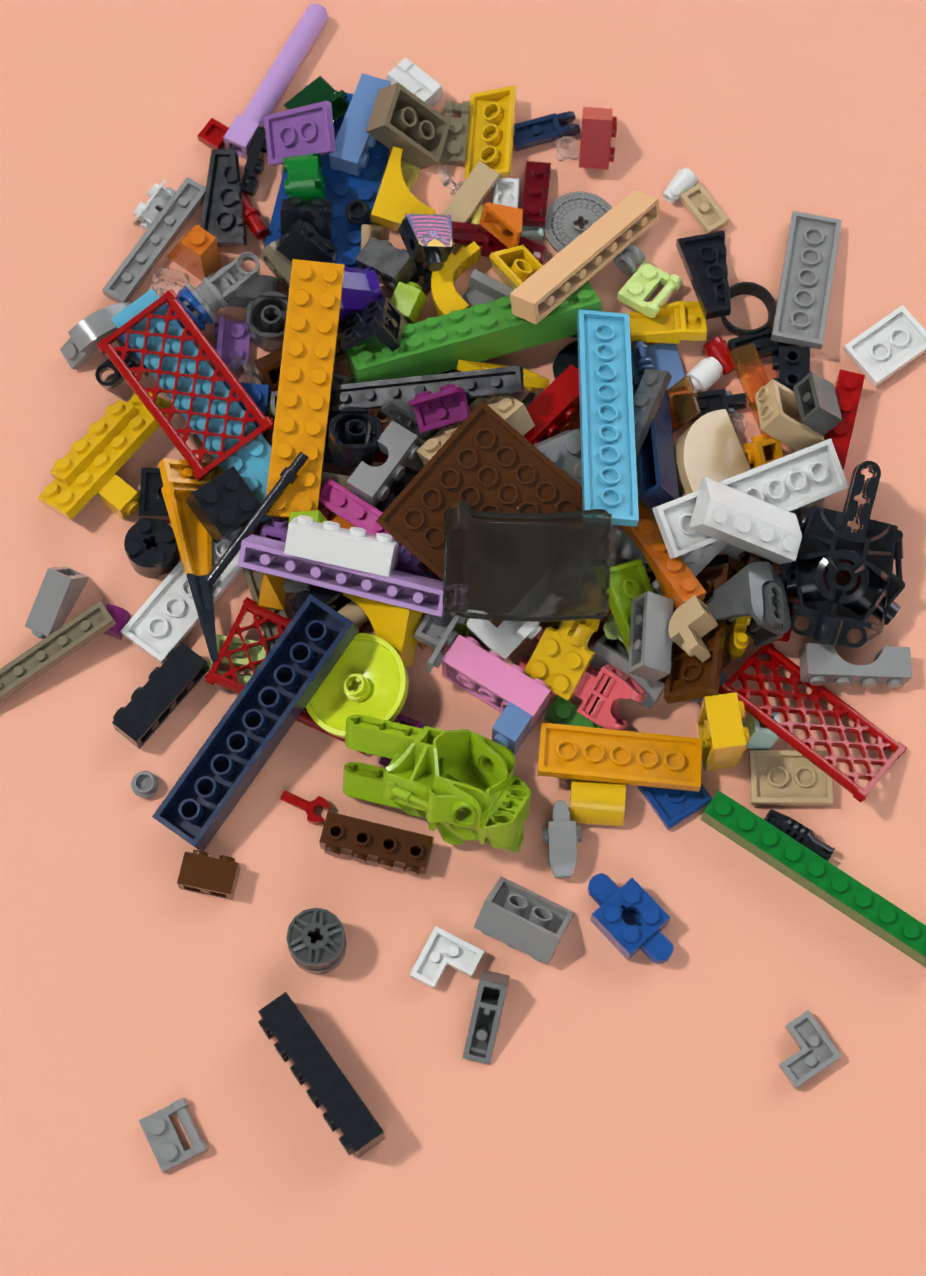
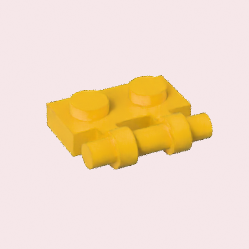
M751 616L738 617L728 625V653L732 659L742 657L749 644L746 629L747 625L751 623Z

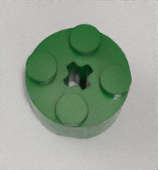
M319 153L283 158L284 171L288 173V179L284 180L286 195H289V198L298 197L302 201H312L316 198L326 199L325 177L322 175L321 168H323Z

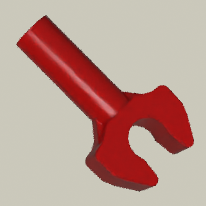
M284 790L280 800L304 810L307 814L308 823L313 825L325 823L324 818L314 813L315 809L322 808L326 811H331L330 805L321 796H317L315 800L308 801Z

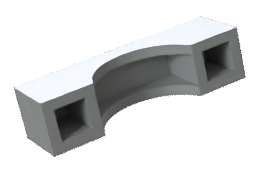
M806 643L799 651L801 682H810V685L813 686L836 683V686L839 687L861 684L865 688L887 685L888 688L897 689L903 687L912 678L910 647L884 646L876 654L873 663L868 665H854L845 661L838 655L834 646L829 644Z

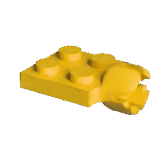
M573 614L564 617L559 629L556 630L550 626L545 629L524 670L526 672L525 675L533 680L535 678L542 680L548 685L549 690L567 701L574 695L595 655L588 648V642L594 632L593 625L587 620L584 625L580 624L582 617Z

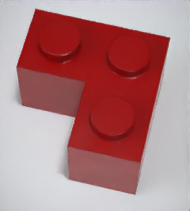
M583 107L579 168L608 170L609 162H614L615 147H610L611 138H616L617 117L612 115V109Z

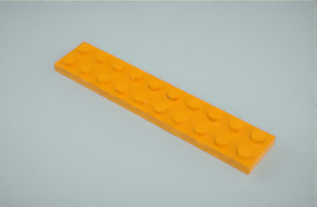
M297 259L292 261L266 497L281 478L280 473L285 467L288 468L300 451L309 458L297 473L298 477L294 483L287 486L266 514L267 517L289 519L290 512L316 511L319 507L345 270L344 264Z

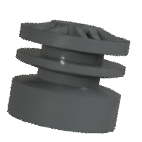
M307 909L296 915L288 926L286 936L288 948L292 959L299 968L307 973L323 974L331 972L340 965L346 955L347 941L343 924L335 914L327 909ZM317 933H320L322 941L317 940L313 944L311 936L315 937Z

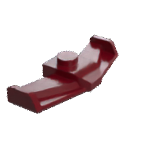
M452 221L454 243L471 244L474 241L477 245L483 246L480 256L487 258L493 252L508 249L482 225ZM520 236L518 246L524 245L543 265L547 248Z

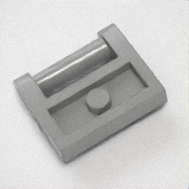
M181 1098L169 1106L139 1120L163 1173L209 1150L206 1141L202 1142L187 1109L189 1105L186 1098ZM176 1113L192 1145L186 1151L170 1119V1116Z

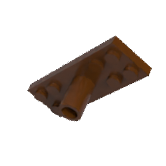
M729 563L706 567L696 576L706 591L703 602L705 605L712 597L714 591L732 578L733 569ZM727 619L716 621L718 626L701 637L711 655L703 663L695 655L690 657L685 650L681 649L673 641L671 650L672 668L670 675L666 676L664 699L668 704L718 695L721 670L730 661V655L724 647Z

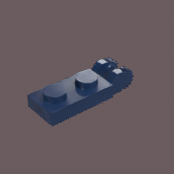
M573 111L559 114L553 113L514 124L513 144L515 150L520 151L563 139V137L569 138L579 134L581 129L578 124L560 126L572 123L576 118Z

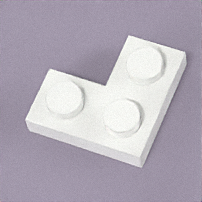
M435 926L409 975L411 978L432 989H435L447 965L472 978L484 955V951Z

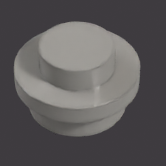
M138 772L131 781L132 790L138 797H151L158 790V779L152 772Z

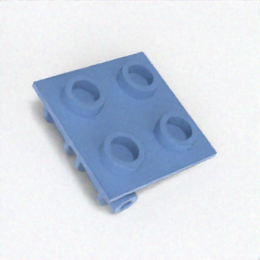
M643 341L634 343V348L631 349L634 384L641 381L646 369L665 370L671 374L672 378L667 390L687 387L676 344L659 343L647 346Z

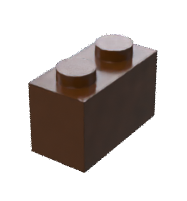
M193 850L192 853H184L177 884L182 890L233 900L241 868L233 857L220 855L219 858L209 857V853L205 851Z

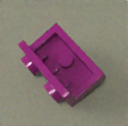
M455 384L441 386L439 392L432 394L431 391L415 394V399L408 401L409 406L414 407L419 431L423 434L464 422L471 414L465 389L455 386Z

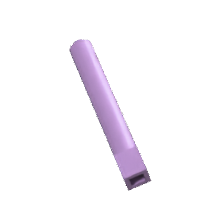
M309 4L242 115L237 114L223 137L225 149H234L238 156L247 160L258 126L263 127L265 125L264 116L273 112L329 19L327 10L322 5Z

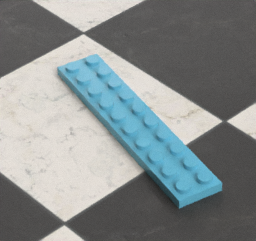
M150 289L112 317V322L119 329L158 300V295L153 289ZM163 305L152 314L165 316L168 309ZM147 318L131 330L145 331ZM153 318L150 322L149 332L162 334L165 328V320ZM170 321L167 334L181 336L183 332L182 327L177 321ZM131 334L129 338L130 346L133 349H142L144 335ZM150 336L146 349L159 352L162 348L163 338ZM167 339L165 353L178 354L181 341ZM186 341L183 347V355L197 356V347L192 341ZM136 353L138 357L141 359L142 354ZM147 354L144 360V365L147 369H158L160 356ZM164 357L162 371L175 372L177 370L178 358ZM183 359L181 361L180 373L194 374L196 361ZM200 362L198 375L211 377L214 372L208 362ZM151 373L153 377L157 380V374ZM162 375L159 385L163 390H173L175 376ZM180 377L177 391L190 393L194 380L192 378ZM198 380L195 393L209 395L212 382L209 380ZM216 382L213 395L226 398L229 395V390L223 382ZM166 393L172 401V394ZM184 395L176 396L175 406L177 409L187 411L190 407L191 397ZM195 398L193 412L206 413L208 411L209 399ZM214 400L211 406V414L225 415L227 402ZM238 402L231 403L229 416L242 418L245 411ZM182 414L183 417H184V418L186 419V421H187V420H188V415H187V414ZM192 416L191 428L194 431H203L205 429L206 417ZM211 418L209 420L208 432L221 434L224 428V420ZM233 420L228 421L226 434L240 436L243 423ZM254 423L246 424L245 437L257 429ZM197 434V436L203 442V435ZM261 434L220 466L224 472L234 466L259 502L262 503L267 492L271 446ZM208 436L205 446L209 451L218 452L221 448L222 439L221 437ZM226 439L223 452L225 453L240 442V440ZM212 455L215 459L219 457L218 455ZM265 516L262 520V523L265 525L267 520L273 517Z
M579 309L577 336L583 522L637 527L639 511L629 314Z

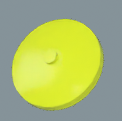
M357 633L306 705L309 715L323 730L340 738H345L346 719L351 715L359 714L393 722L403 708L407 698L409 681L405 663L399 653L387 641L375 635Z

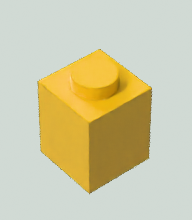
M116 474L97 492L100 501L123 520L128 515H133L139 508L140 497L138 492Z

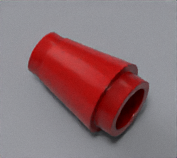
M720 336L703 346L705 350L704 355L707 358H715L722 365L724 376L737 368L726 340H722Z

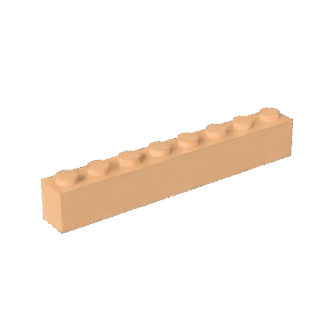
M634 189L510 293L512 314L537 325L660 219L659 198Z

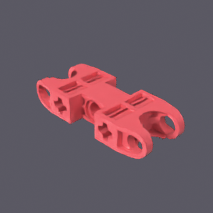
M540 626L542 629L534 637L540 641L547 627ZM519 657L516 665L525 670L530 659ZM610 663L604 665L600 672L589 665L574 693L575 696L583 700L577 710L578 713L601 727L623 731L628 729L629 724L622 718L623 715L618 710L617 703L619 698L627 700L631 698L634 701L643 702L647 695L645 690L631 676Z

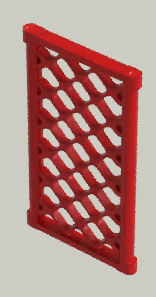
M170 289L115 332L101 340L96 346L102 354L105 353L192 468L194 477L197 481H200L261 434L271 429L274 423L269 416L266 417L179 303L177 294L173 289ZM167 303L169 305L165 316L152 314ZM147 318L145 331L131 330ZM153 318L165 320V328L162 334L149 332L150 322ZM180 320L185 326L181 336L167 334L170 321ZM126 333L125 345L114 348L112 343ZM131 334L144 335L142 349L128 347ZM150 336L163 338L162 348L159 352L146 349ZM167 339L181 341L178 354L165 353ZM195 340L200 346L197 356L183 355V347L186 341ZM128 352L142 354L139 367L129 368L124 362ZM147 354L160 356L158 369L144 368V360ZM164 357L178 358L177 370L175 372L162 371ZM183 359L196 361L194 374L180 373L181 361ZM211 361L216 369L211 377L198 375L200 362ZM144 372L157 374L156 386L154 388L145 389L139 382ZM162 375L175 376L173 390L159 389L160 377ZM180 377L192 378L194 380L190 393L177 391ZM202 379L212 382L209 395L195 393L198 380ZM226 381L231 387L226 398L213 395L216 382ZM159 393L172 394L170 408L160 409L155 401ZM184 395L191 397L190 407L187 411L174 408L176 396ZM195 398L209 399L208 411L206 413L193 412ZM214 400L227 402L225 415L211 414V406ZM241 401L247 409L242 418L230 417V404ZM175 413L188 415L185 429L176 430L170 423ZM192 416L206 417L205 429L203 431L190 430ZM211 418L224 420V428L221 434L208 432L209 420ZM233 420L243 423L240 436L226 434L228 421ZM257 422L260 427L245 437L246 424ZM190 434L203 435L201 449L191 451L185 443ZM208 436L221 437L220 451L212 452L205 450ZM226 439L240 440V442L225 453L223 452ZM206 454L219 456L205 468L201 464Z
M246 597L218 654V659L205 676V682L213 686L217 684L239 694L245 685L237 682V672L250 668L254 674V667L261 664L264 660L253 662L248 650L262 645L267 655L266 643L279 639L284 632L282 628L286 629L291 620L255 604L256 601ZM246 613L253 614L254 623L241 628L240 625ZM267 621L278 625V634L267 639L263 638L259 628L261 625H264ZM252 628L257 629L260 641L249 645L245 644L242 632ZM235 635H239L242 647L229 651L228 649ZM241 651L245 652L249 663L235 668L230 656ZM225 657L228 659L231 669L221 675L217 671ZM306 707L304 708L306 713L302 712L296 720L345 743V738L334 736L323 730L311 718Z
M770 643L761 646L723 685H720L719 693H737L738 701H743L746 712L853 794L852 797L858 802L865 801L870 790L892 764L906 752L907 747L901 742H896L824 685L813 686L810 685V682H801L800 667L774 648V644ZM763 653L770 657L769 662L758 659ZM752 666L756 675L746 674L745 672ZM759 667L770 668L773 676L762 675ZM783 667L791 673L790 678L780 677L776 668ZM737 680H740L743 689L736 690L732 685ZM746 680L756 681L760 690L750 689ZM764 682L774 683L777 691L766 690ZM781 683L790 684L793 687L794 693L784 692ZM804 683L812 690L811 694L801 693L797 684ZM750 695L760 696L764 705L756 706L749 700ZM768 697L778 698L781 707L770 705ZM785 698L795 699L798 708L788 707ZM802 700H811L814 703L815 709L805 708ZM826 700L833 706L832 711L821 709L819 701ZM772 712L782 713L785 722L779 724L771 717ZM789 713L800 715L802 723L792 722ZM806 715H815L820 725L810 724ZM823 716L833 717L837 726L827 725ZM840 717H848L854 722V727L843 726ZM793 729L804 730L807 739L801 741L792 734ZM811 730L822 732L824 740L814 739ZM828 731L837 732L841 741H832L829 738ZM867 732L876 739L875 744L865 743L862 734ZM845 733L855 734L858 743L847 741ZM815 745L826 747L829 756L822 757L815 752ZM832 747H841L846 757L836 756ZM849 748L859 749L863 758H854ZM866 749L877 751L879 759L869 758ZM889 749L894 754L887 760L883 750ZM836 762L846 763L849 766L850 773H842L836 768ZM854 764H863L866 767L867 774L856 772ZM871 765H879L882 768L877 774H874ZM858 779L868 780L869 783L863 789L858 785Z

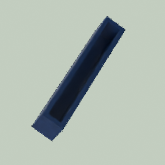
M640 382L633 385V397ZM667 391L663 396L636 459L639 498L650 509L679 498Z

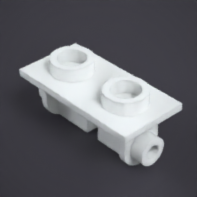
M166 179L160 185L155 183L147 193L150 199L146 204L141 201L133 211L136 217L132 224L139 220L141 222L140 226L147 231L160 213L155 209L156 206L162 210L176 192L171 187L165 188L163 186Z

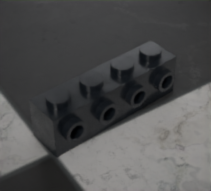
M183 642L178 648L174 647L166 656L165 663L161 667H156L150 673L149 681L143 687H138L133 692L131 701L127 706L119 708L114 714L112 724L115 730L140 749L208 672L207 661Z

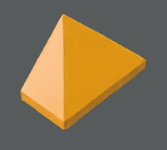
M262 573L258 600L259 606L270 610L284 611L286 592L283 588L284 577Z

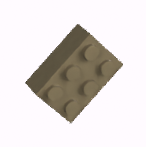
M397 82L379 89L366 132L390 150L393 149V146L403 149L402 158L421 170L439 164L451 121Z

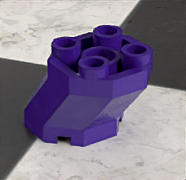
M373 266L365 269L345 267L339 320L347 318L353 312L361 311L371 301H378L383 298Z

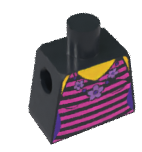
M405 214L398 230L411 260L414 262H427L430 271L441 270L443 263L447 261L453 248L451 215Z

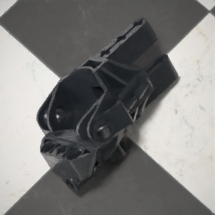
M865 461L854 468L842 512L818 506L805 510L804 515L799 521L802 539L796 561L780 564L782 573L778 574L783 583L786 597L797 595L799 604L788 602L789 609L799 610L793 613L790 618L791 629L799 635L813 638L821 643L859 648L882 633L884 624L888 625L901 608L894 600L905 588L902 575V559H904L903 533L897 530L898 526L870 519L881 477L880 466L873 461ZM868 468V473L872 474V477L864 480L865 475L861 474V471ZM862 493L861 498L865 499V503L860 504L858 507V501L854 500V497ZM855 518V523L859 525V528L853 529L851 532V527L847 526V524ZM838 559H847L855 564L852 566L845 562H838ZM894 559L896 565V575L892 573ZM826 567L829 568L826 579L828 585L831 587L830 590L827 589L823 580L824 571ZM841 570H846L850 574V581L844 586L838 585L835 580L837 572ZM861 575L859 587L853 593L847 595V592L856 586L858 576ZM872 614L879 620V624L866 620ZM800 615H805L809 618V626L804 630H799L794 625L795 619ZM863 627L876 630L877 632L867 637L866 630ZM853 628L859 629L862 634L861 639L856 643H851L847 639L848 631Z

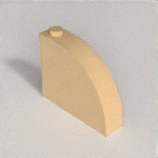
M726 409L712 411L701 416L677 439L674 445L679 497L699 490L702 478L704 477L720 482L751 470Z

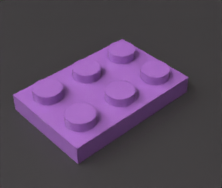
M323 101L264 116L269 165H282L283 158L312 153H319L321 156L336 152L331 102Z

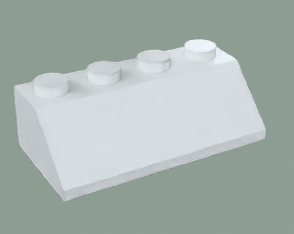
M702 478L689 524L690 529L777 564L796 561L802 539L796 514L709 478Z
M299 515L298 518L294 517L289 522L284 554L389 577L398 564L399 542L392 539V536L386 533L368 534L363 528H341L340 524L336 522L325 521L323 524L314 522V518L310 516Z

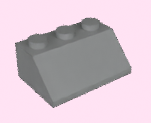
M604 634L592 649L595 655L589 665L600 672L604 665L610 663L628 674L629 654L625 645L619 639H608ZM628 674L647 694L643 702L637 703L651 709L664 693L666 676L652 682Z
M501 876L484 901L473 928L481 931L486 936L494 937L506 943L510 948L518 949L530 955L537 961L549 964L575 912Z

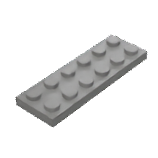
M797 211L792 212L771 335L772 341L821 350L841 229V219Z

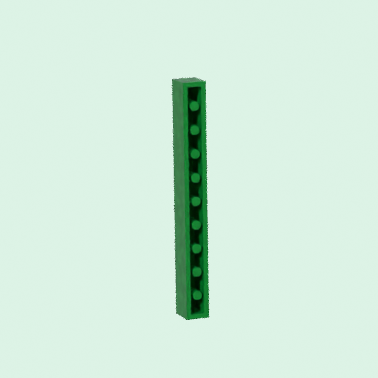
M717 791L703 812L701 821L926 968L925 924L721 791Z

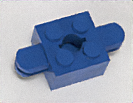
M604 873L593 876L589 881L587 890L588 894L600 906L592 913L590 919L596 928L627 960L631 959L641 949L656 964L668 961L674 947L661 930L668 924L670 916L633 878L619 888Z

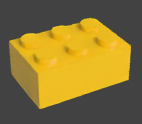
M737 693L705 696L696 721L699 738H702V756L705 771L737 767L740 759L743 758V752L746 751V743H749V731L742 724L741 717H745L743 701H738Z

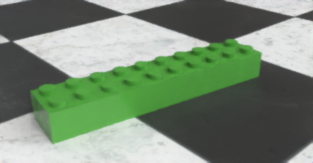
M587 281L536 325L513 315L510 297H501L492 302L476 304L473 307L455 310L442 316L429 317L424 321L413 324H404L400 347L394 351H391L386 344H382L375 334L345 351L347 367L355 383L439 374L456 369L458 360L481 362L576 335L578 310L602 311V302Z

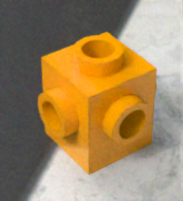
M766 434L751 437L752 442L743 444L744 454L751 469L784 457L781 442L774 437L767 438Z

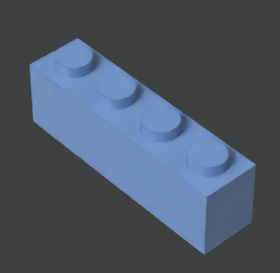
M362 73L335 140L336 152L329 154L330 168L359 176L362 168H366L369 160L368 151L370 147L373 148L376 144V139L369 135L366 129L378 91L390 86V81Z

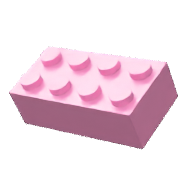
M459 634L442 659V677L500 713L504 711L509 702L532 715V732L549 706L551 690L548 689V685L538 678L531 679L525 675L526 672L521 667L515 664L510 666L505 663L498 653L492 650L487 652L480 647L479 642L469 636L465 638Z

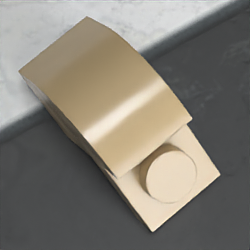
M694 595L680 605L673 613L669 622L668 633L670 639L681 649L685 650L690 657L695 655L703 663L711 655L701 637L718 626L708 606Z

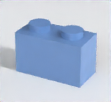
M509 702L492 727L491 740L510 749L515 756L531 732L533 715Z

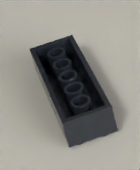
M287 992L259 1010L258 1013L261 1019L258 1023L269 1040L273 1037L277 1042L274 1046L285 1063L288 1060L291 1061L293 1066L290 1067V1070L301 1086L304 1083L307 1084L309 1089L306 1093L317 1109L322 1106L325 1110V1113L322 1114L325 1122L332 1132L338 1129L342 1135L338 1139L350 1156L354 1153L357 1158H360L386 1139L384 1131Z

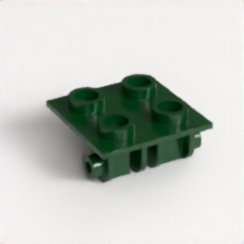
M319 76L287 101L284 107L290 110L323 101L331 102L334 124L346 114L350 104L345 100L348 97L343 90H335Z

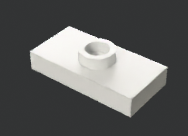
M499 178L494 185L493 203L518 208L519 178Z

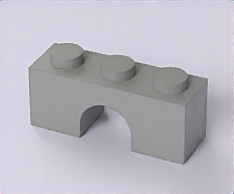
M393 420L377 440L380 451L388 456V460L378 467L369 466L361 461L347 480L350 492L374 507L388 497L390 487L395 480L399 481L402 478L406 465L410 460L416 459L418 456L416 450L420 448L418 436Z

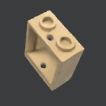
M772 379L755 394L762 431L796 451L824 441V435L802 424L794 391Z

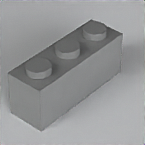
M646 591L632 599L628 674L652 682L670 675L673 640L669 637L668 626L674 613V600L650 591Z

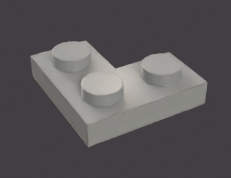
M809 1010L785 1026V1029L798 1045L800 1051L782 1062L779 1068L794 1089L842 1057Z

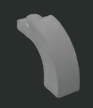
M133 302L117 303L104 307L81 320L68 332L70 339L60 348V351L71 369L79 370L98 349L96 345L118 329L111 318Z

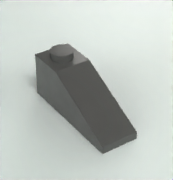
M483 969L462 1058L490 1065L510 979L509 975Z

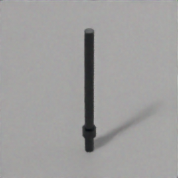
M300 451L291 465L283 469L280 473L281 478L205 579L215 584L239 552L242 540L254 532L287 486L293 484L297 479V473L308 460V456Z

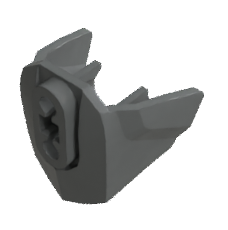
M754 562L745 566L726 583L717 588L712 597L706 602V606H708L716 621L728 619V621L732 622L741 616H752L753 623L750 632H755L753 645L758 648L782 638L784 633L790 629V612L784 586L769 562Z

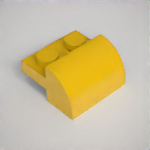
M571 779L570 821L582 824L623 826L626 785Z

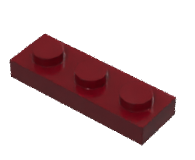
M527 161L522 200V226L545 228L551 163Z

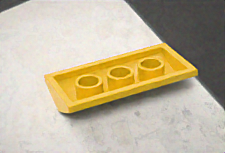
M515 85L471 94L464 180L467 179L479 161L499 173L500 178L511 174L517 91Z

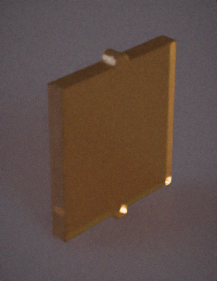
M688 375L667 390L672 434L701 413L696 398L697 392L694 391L691 377Z

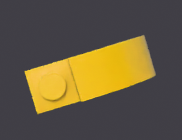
M474 241L468 246L461 247L456 255L451 252L447 261L443 263V268L432 273L431 299L437 317L449 314L455 310L469 308V304L455 290L454 284L460 275L480 260L481 248Z

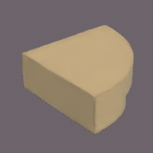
M361 226V250L371 237L377 239L382 237L384 226Z

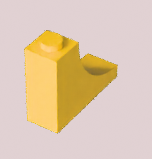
M393 146L371 213V222L399 232L398 229L405 214L435 215L436 210L421 203L409 191L401 171L403 149Z
M343 593V596L354 601L365 612L373 626L375 635L387 641L399 653L406 668L412 666L418 642L413 637L422 621L423 612Z

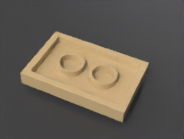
M814 750L822 757L829 756L827 750ZM749 751L751 805L833 804L832 778L798 751Z

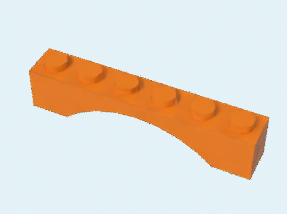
M638 499L639 522L637 527L616 526L623 530L643 553L657 579L663 596L674 600L673 612L694 595L704 602L705 589L681 556L670 559L657 523Z

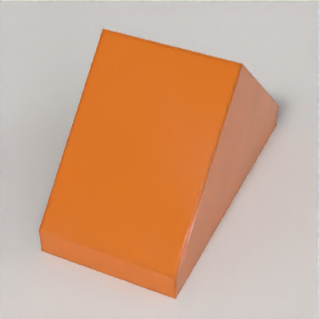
M489 202L485 203L479 224L507 248L516 247L522 232L523 209Z

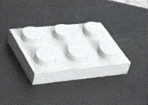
M902 305L847 343L843 351L876 387L926 352V330Z

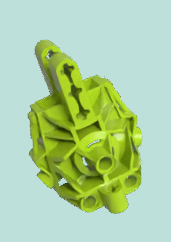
M359 714L347 717L345 746L347 748L390 758L392 761L387 768L361 762L345 764L342 791L346 796L399 808L406 814L426 818L428 829L435 831L436 827L442 839L451 845H461L467 840H479V843L482 845L488 841L491 847L515 853L520 852L524 840V824L529 817L531 790L518 776L514 775L515 756L510 749L469 729L441 730L428 726L417 728Z

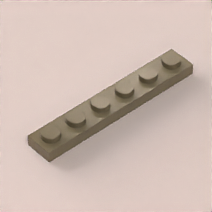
M100 600L0 669V703L116 625L115 620L103 602Z

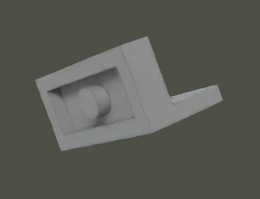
M474 269L469 276V287L462 298L469 304L470 308L476 304L498 300L501 297H510V293L514 289Z

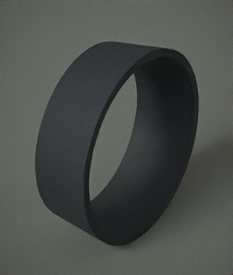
M740 282L729 287L730 299L743 294L752 295L760 299L767 308L768 321L759 328L746 330L734 326L723 316L721 320L725 328L739 337L766 329L775 314V301L771 293L763 286L753 282Z

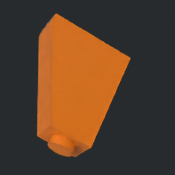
M197 224L167 255L170 260L199 280H202L204 277L207 278L209 274L216 273L222 267L216 237Z

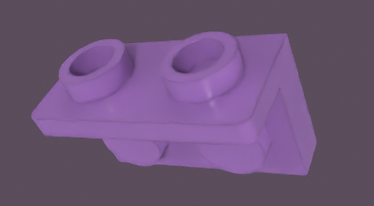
M219 314V323L214 324V338H217V346H213V348L231 371L249 372L251 338L247 322L226 321L225 315Z

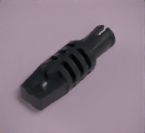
M770 809L764 818L765 821L826 861L830 859L835 851L834 847L832 848L814 837V831L789 816Z

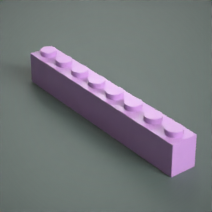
M253 534L241 542L238 566L439 617H442L450 607L453 589L443 581L398 570H393L389 577L296 557L284 554L285 542Z

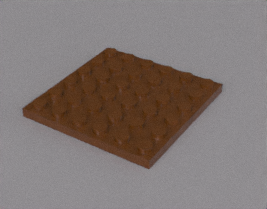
M483 400L376 520L377 524L496 628L500 626L589 524L583 522L582 487Z

